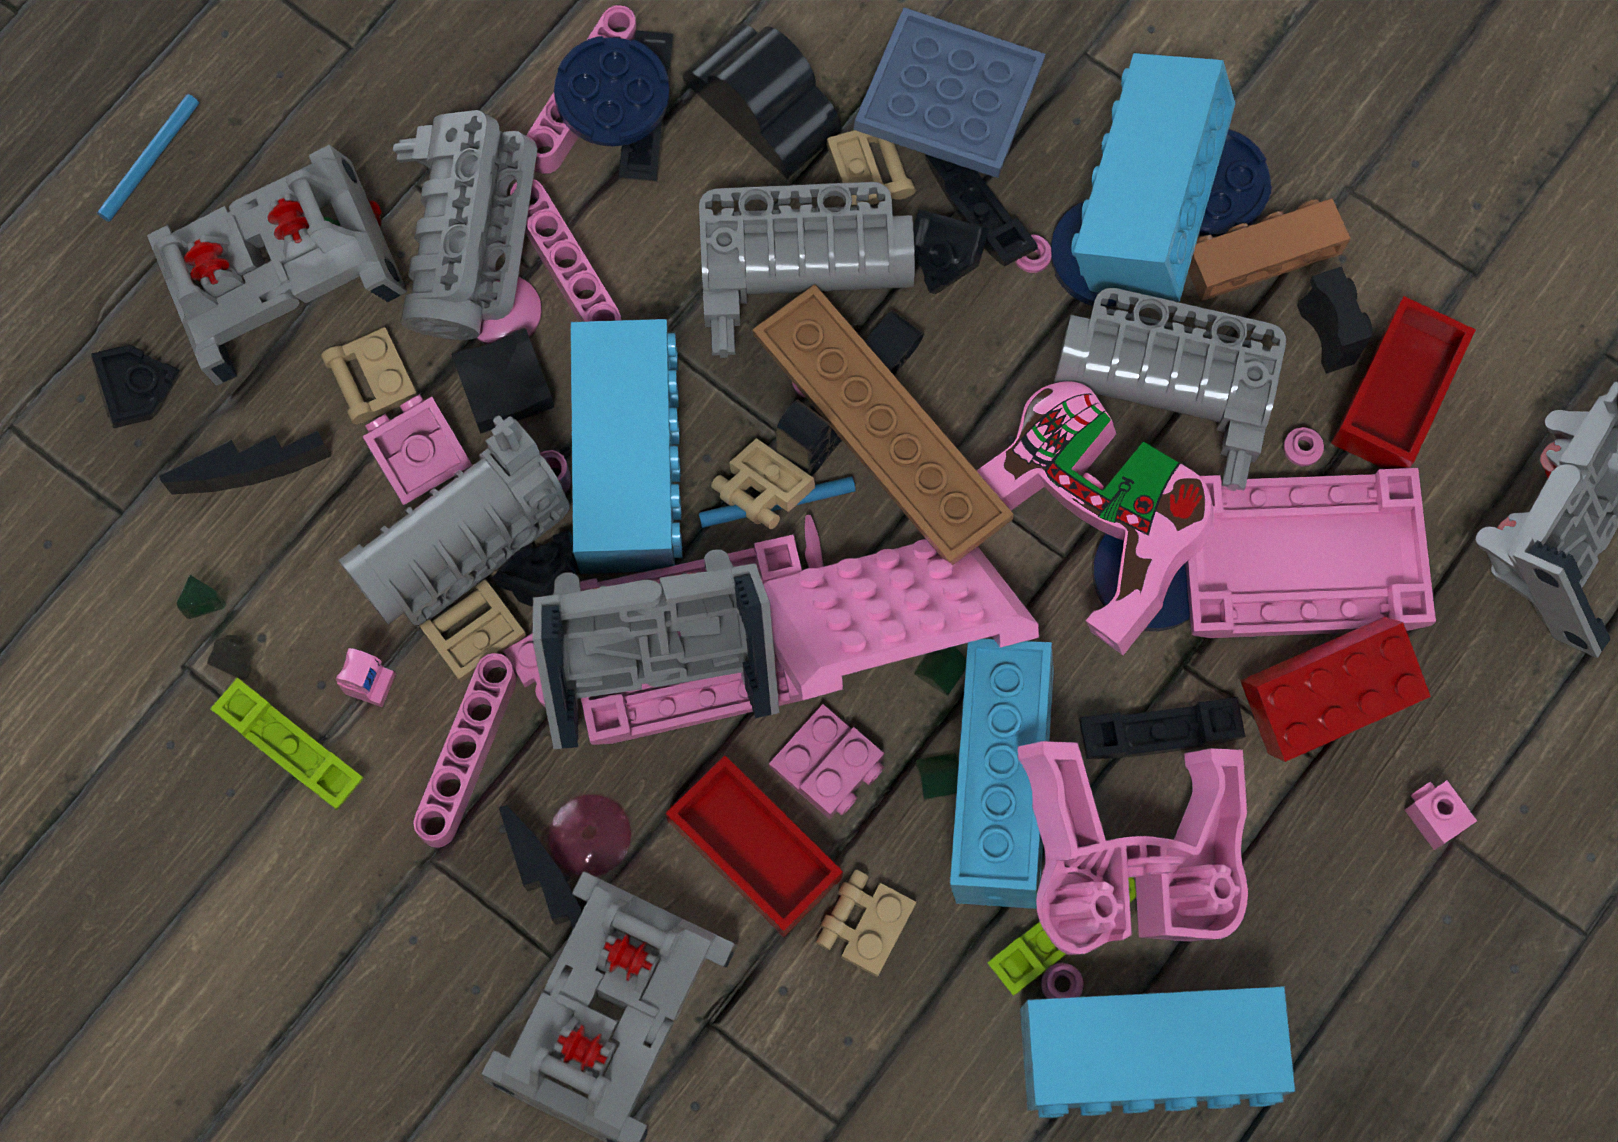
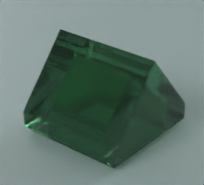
M189 575L177 600L178 609L187 619L196 618L226 607L225 601L216 590L192 575Z
M955 646L930 652L914 675L944 695L949 696L966 671L967 659Z
M955 752L915 760L923 800L957 794L959 761Z

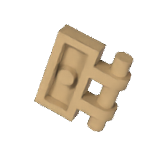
M756 438L729 462L730 470L735 476L731 480H727L722 475H718L711 485L714 490L720 493L721 500L730 506L737 505L746 512V517L755 524L762 523L769 529H773L779 523L780 517L771 509L777 504L789 512L815 488V481L812 476ZM750 486L761 493L756 499L745 492Z
M855 869L848 883H842L838 891L840 898L831 915H825L820 925L823 930L816 943L827 950H831L837 937L848 942L841 958L878 977L917 902L882 883L879 884L873 897L862 891L869 876ZM854 905L865 909V912L854 930L848 927L845 922Z

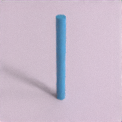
M186 94L97 212L101 218L108 222L112 220L199 105V102L193 96Z
M850 476L817 484L797 505L855 492L853 477ZM776 504L771 509V511H776L783 508ZM729 505L699 512V518L702 528L746 518V512L737 505Z

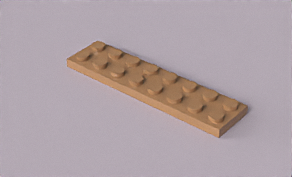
M815 284L752 329L753 335L819 414L831 424V428L943 559L952 563V565L1013 520V512Z

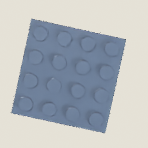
M903 8L857 114L853 130L999 178L1046 54Z

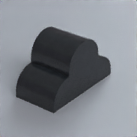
M739 24L683 73V81L787 179L827 145V138L836 136L842 131L841 121L836 110L826 96L816 87L815 76L808 61L794 43L775 28L767 26L760 32H757L748 25Z

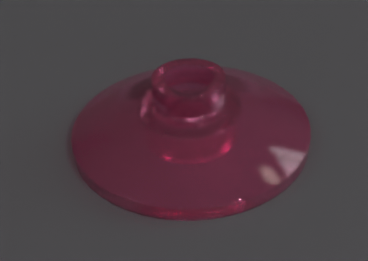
M598 795L579 796L565 803L555 814L549 829V843L554 857L563 868L579 876L582 875L583 871L592 876H599L610 872L625 858L631 842L630 824L623 810L612 800ZM587 826H592L597 831L596 836L591 840H585L581 837L582 830Z

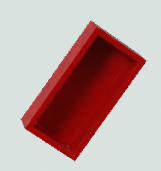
M1403 296L1392 313L1330 444L1383 469L1410 468L1420 451L1476 329Z
M1386 617L1240 680L1267 753L1284 762L1431 697L1404 622Z
M725 755L666 812L667 821L783 937L842 880L843 871Z

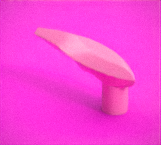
M806 515L805 558L809 568H821L824 565L818 532L811 515Z

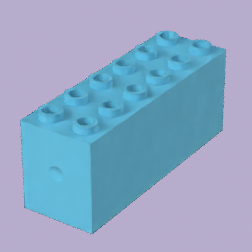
M1133 53L1129 68H1125L1122 74L1120 100H1116L1113 104V123L1110 133H1106L1103 137V156L1100 166H1096L1093 170L1092 193L1090 199L1084 201L1082 207V226L1080 232L1075 233L1073 237L1071 251L1079 264L1081 276H1084L1087 286L1092 292L1100 293L1107 288H1118L1180 302L1236 103L1223 60Z
M666 319L571 322L573 553L580 574L647 572L674 566L675 558H682L680 522L674 523V520H681V496L679 484H673V482H681L678 446H672L680 444L677 408H673L679 407L676 373L678 370L676 334L668 333Z
M979 639L968 642L950 886L955 901L958 904L1037 909L1036 898L1041 881L1043 842L1033 811L1031 784L1023 765L1018 760V746L1042 741L1049 742L1054 675L1051 642L1024 641L1001 648L994 639Z
M1284 987L1027 1000L1020 1008L1027 1111L1038 1110L1039 1118L1063 1117L1064 1114H1069V1108H1080L1081 1116L1104 1115L1106 1112L1112 1111L1111 1106H1122L1123 1113H1144L1155 1109L1154 1104L1165 1103V1111H1183L1198 1107L1197 1102L1207 1101V1109L1232 1108L1233 1105H1240V1099H1249L1250 1107L1272 1106L1275 1103H1282L1284 1095L1295 1092Z

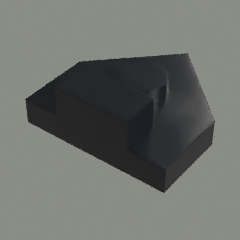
M918 209L913 227L914 258L918 261L925 276L923 280L929 293L938 294L979 267L989 228Z
M132 345L91 353L92 363L97 376V384L113 429L152 420L180 377L179 369L145 355L144 351Z
M569 530L553 535L554 541L534 548L533 544L520 548L493 576L498 587L512 591L518 602L533 607V598L553 595L555 579L563 573H573L576 575L573 536Z

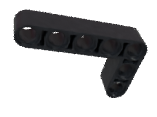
M892 310L883 318L864 342L895 376L921 343L924 332ZM796 400L789 406L776 428L777 453L810 476H813L842 441L831 428V424L819 414L813 405L808 408L799 400Z

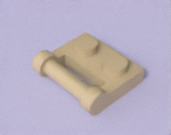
M856 130L827 138V147L840 183L878 182L885 185L890 191L891 199L896 200L908 198L915 193L912 180L906 177L894 143ZM869 143H879L892 182L883 184ZM870 194L867 201L859 202H868L871 206L881 202V200L877 199V194ZM851 195L852 207L857 206V195Z
M386 327L343 346L331 347L321 355L325 366L332 369L350 408L348 415L353 424H361L400 407L401 404L417 396ZM357 358L376 399L364 402L346 362Z
M485 579L475 586L477 590L432 622L430 619H427L419 625L460 683L473 675L478 662L485 655L491 653L503 654V650L527 636ZM487 603L491 609L448 640L445 641L442 637V633L483 604Z

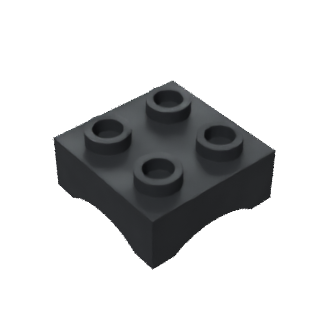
M1341 266L1312 276L1310 279L1311 291L1299 300L1297 304L1301 317L1310 323L1320 339L1322 347L1321 363L1326 374L1354 365L1370 341L1373 332L1369 316L1365 312H1361L1356 301V286L1351 278H1346Z
M526 328L512 332L496 342L451 354L480 434L496 427L493 420L497 416H500L503 420L510 416L513 420L516 419L518 421L554 408L551 394Z

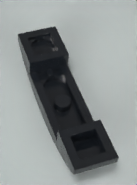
M927 154L925 155L933 175L961 220L989 228L984 249L998 263L1005 267L1038 249L1037 243L1018 218L1013 220L978 174V171Z
M1238 697L1198 702L1195 706L1128 715H1121L1118 712L1081 717L1079 719L1086 759H1110L1161 754L1205 747L1246 737Z

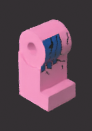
M348 648L344 667L337 675L336 681L346 695L383 707L396 673L393 670L384 668L379 658L360 650Z

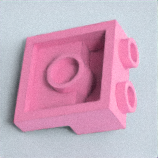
M420 394L401 404L400 408L403 413L389 420L387 415L384 414L365 425L369 433L362 436L403 505L450 479L456 471H464L472 466L433 397L423 400Z
M822 704L772 759L769 767L830 820L836 812L843 816L858 799L854 792L863 782L871 785L882 773L885 767L881 762L884 759L885 753L855 727L851 729Z

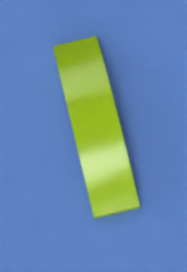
M238 677L210 708L248 741L336 810L341 807L364 779L336 755L329 752L275 709Z
M1129 877V900L1131 903L1136 898V882L1132 877ZM1038 922L987 962V964L1010 993L1015 996L1067 954L1060 951L1052 943L1041 923Z

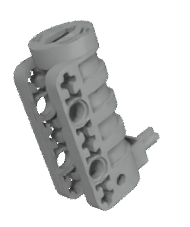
M478 110L438 115L433 119L432 125L418 126L416 138L402 139L393 146V152L397 153L398 162L417 161L431 169L430 180L424 182L420 201L425 206L424 218L419 219L416 224L414 238L419 243L418 255L412 257L408 275L413 280L412 293L406 295L404 299L401 324L414 332L432 337L454 340L475 339L479 337L482 320L504 318L510 313L515 300L537 156V145L533 139L518 131H499L497 120ZM516 179V189L513 194L507 197L508 185ZM505 253V263L500 270L496 271V261L500 255Z

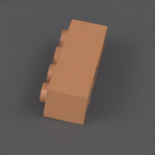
M1333 198L1322 202L1315 199L1302 204L1296 211L1284 214L1282 211L1275 212L1266 216L1260 223L1251 226L1243 223L1232 227L1224 235L1215 238L1211 235L1198 238L1188 273L1200 300L1204 301L1343 254L1351 238Z

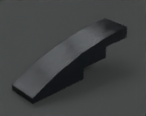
M636 30L635 40L646 45L658 56L666 70L668 83L670 84L674 35L671 33ZM666 113L659 125L650 134L634 143L621 146L619 178L657 182Z
M318 431L283 448L275 435L242 452H239L233 441L230 440L159 475V478L171 495L216 492L250 486L288 475L327 459L331 455Z
M507 805L499 807L523 886L527 892L542 887L554 924L558 925L570 921L572 929H574L583 911L572 894L573 892L562 872L537 837Z

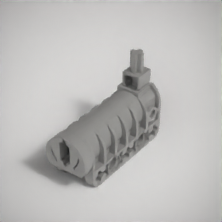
M856 182L720 188L707 191L700 199L699 217L705 327H711L712 355H720V358L735 355L734 326H740L739 304H747V295L805 292L814 284L820 291L914 287L915 258L912 215H892L890 191L881 183ZM870 194H877V199L881 200L878 208H872L868 202L859 201H867ZM851 195H857V206L852 207ZM829 196H839L845 201L846 205L845 207L825 208L823 202ZM812 197H817V208H812ZM791 198H799L801 204H810L801 205L800 209H792L791 206H779V210H774L773 199H778V205L790 204ZM760 199L767 205V210L763 211L745 210V206L750 200ZM733 200H739V212H734V208H724L718 214L713 215L711 209H706L713 206V201H721L722 207H734Z
M1107 288L1097 295L1089 319L1074 315L1070 316L1062 343L1054 384L1065 381L1078 382L1089 387L1095 394L1218 422L1216 431L1225 432L1220 455L1227 456L1222 486L1228 487V490L1236 491V489L1244 491L1251 462L1255 463L1261 454L1265 429L1270 419L1286 347V336L1282 329L1271 323L1118 288ZM1109 299L1116 300V307L1128 310L1130 304H1134L1135 308L1132 314L1122 310H1107L1101 304L1105 305ZM1145 308L1155 309L1160 314L1161 320L1139 316V312ZM1169 313H1174L1173 321L1184 322L1186 317L1194 318L1193 323L1196 326L1205 328L1208 321L1213 322V325L1209 332L1205 329L1191 328L1179 323H1169L1167 320ZM1224 325L1231 326L1237 331L1238 338L1218 334L1217 329ZM1247 330L1253 331L1250 338L1262 340L1265 334L1270 335L1271 342L1277 344V346H1272L1269 350L1261 342L1245 340Z
M497 416L493 420L496 426L491 430L493 435L486 440L488 449L479 454L480 460L465 472L461 470L456 471L453 481L439 491L435 488L429 492L431 495L429 499L414 510L408 507L404 510L406 513L405 517L390 528L384 525L380 528L382 534L364 547L359 544L338 560L349 577L388 625L403 613L414 625H420L427 619H432L503 565L520 548L529 545L552 528L568 513L570 508L569 502L558 478L546 460L540 455L534 440L516 419L513 420L509 416L503 420L500 416Z

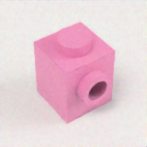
M1445 781L1436 788L1432 782H1429L1410 795L1415 803L1405 809L1433 850H1436L1477 822L1448 781Z

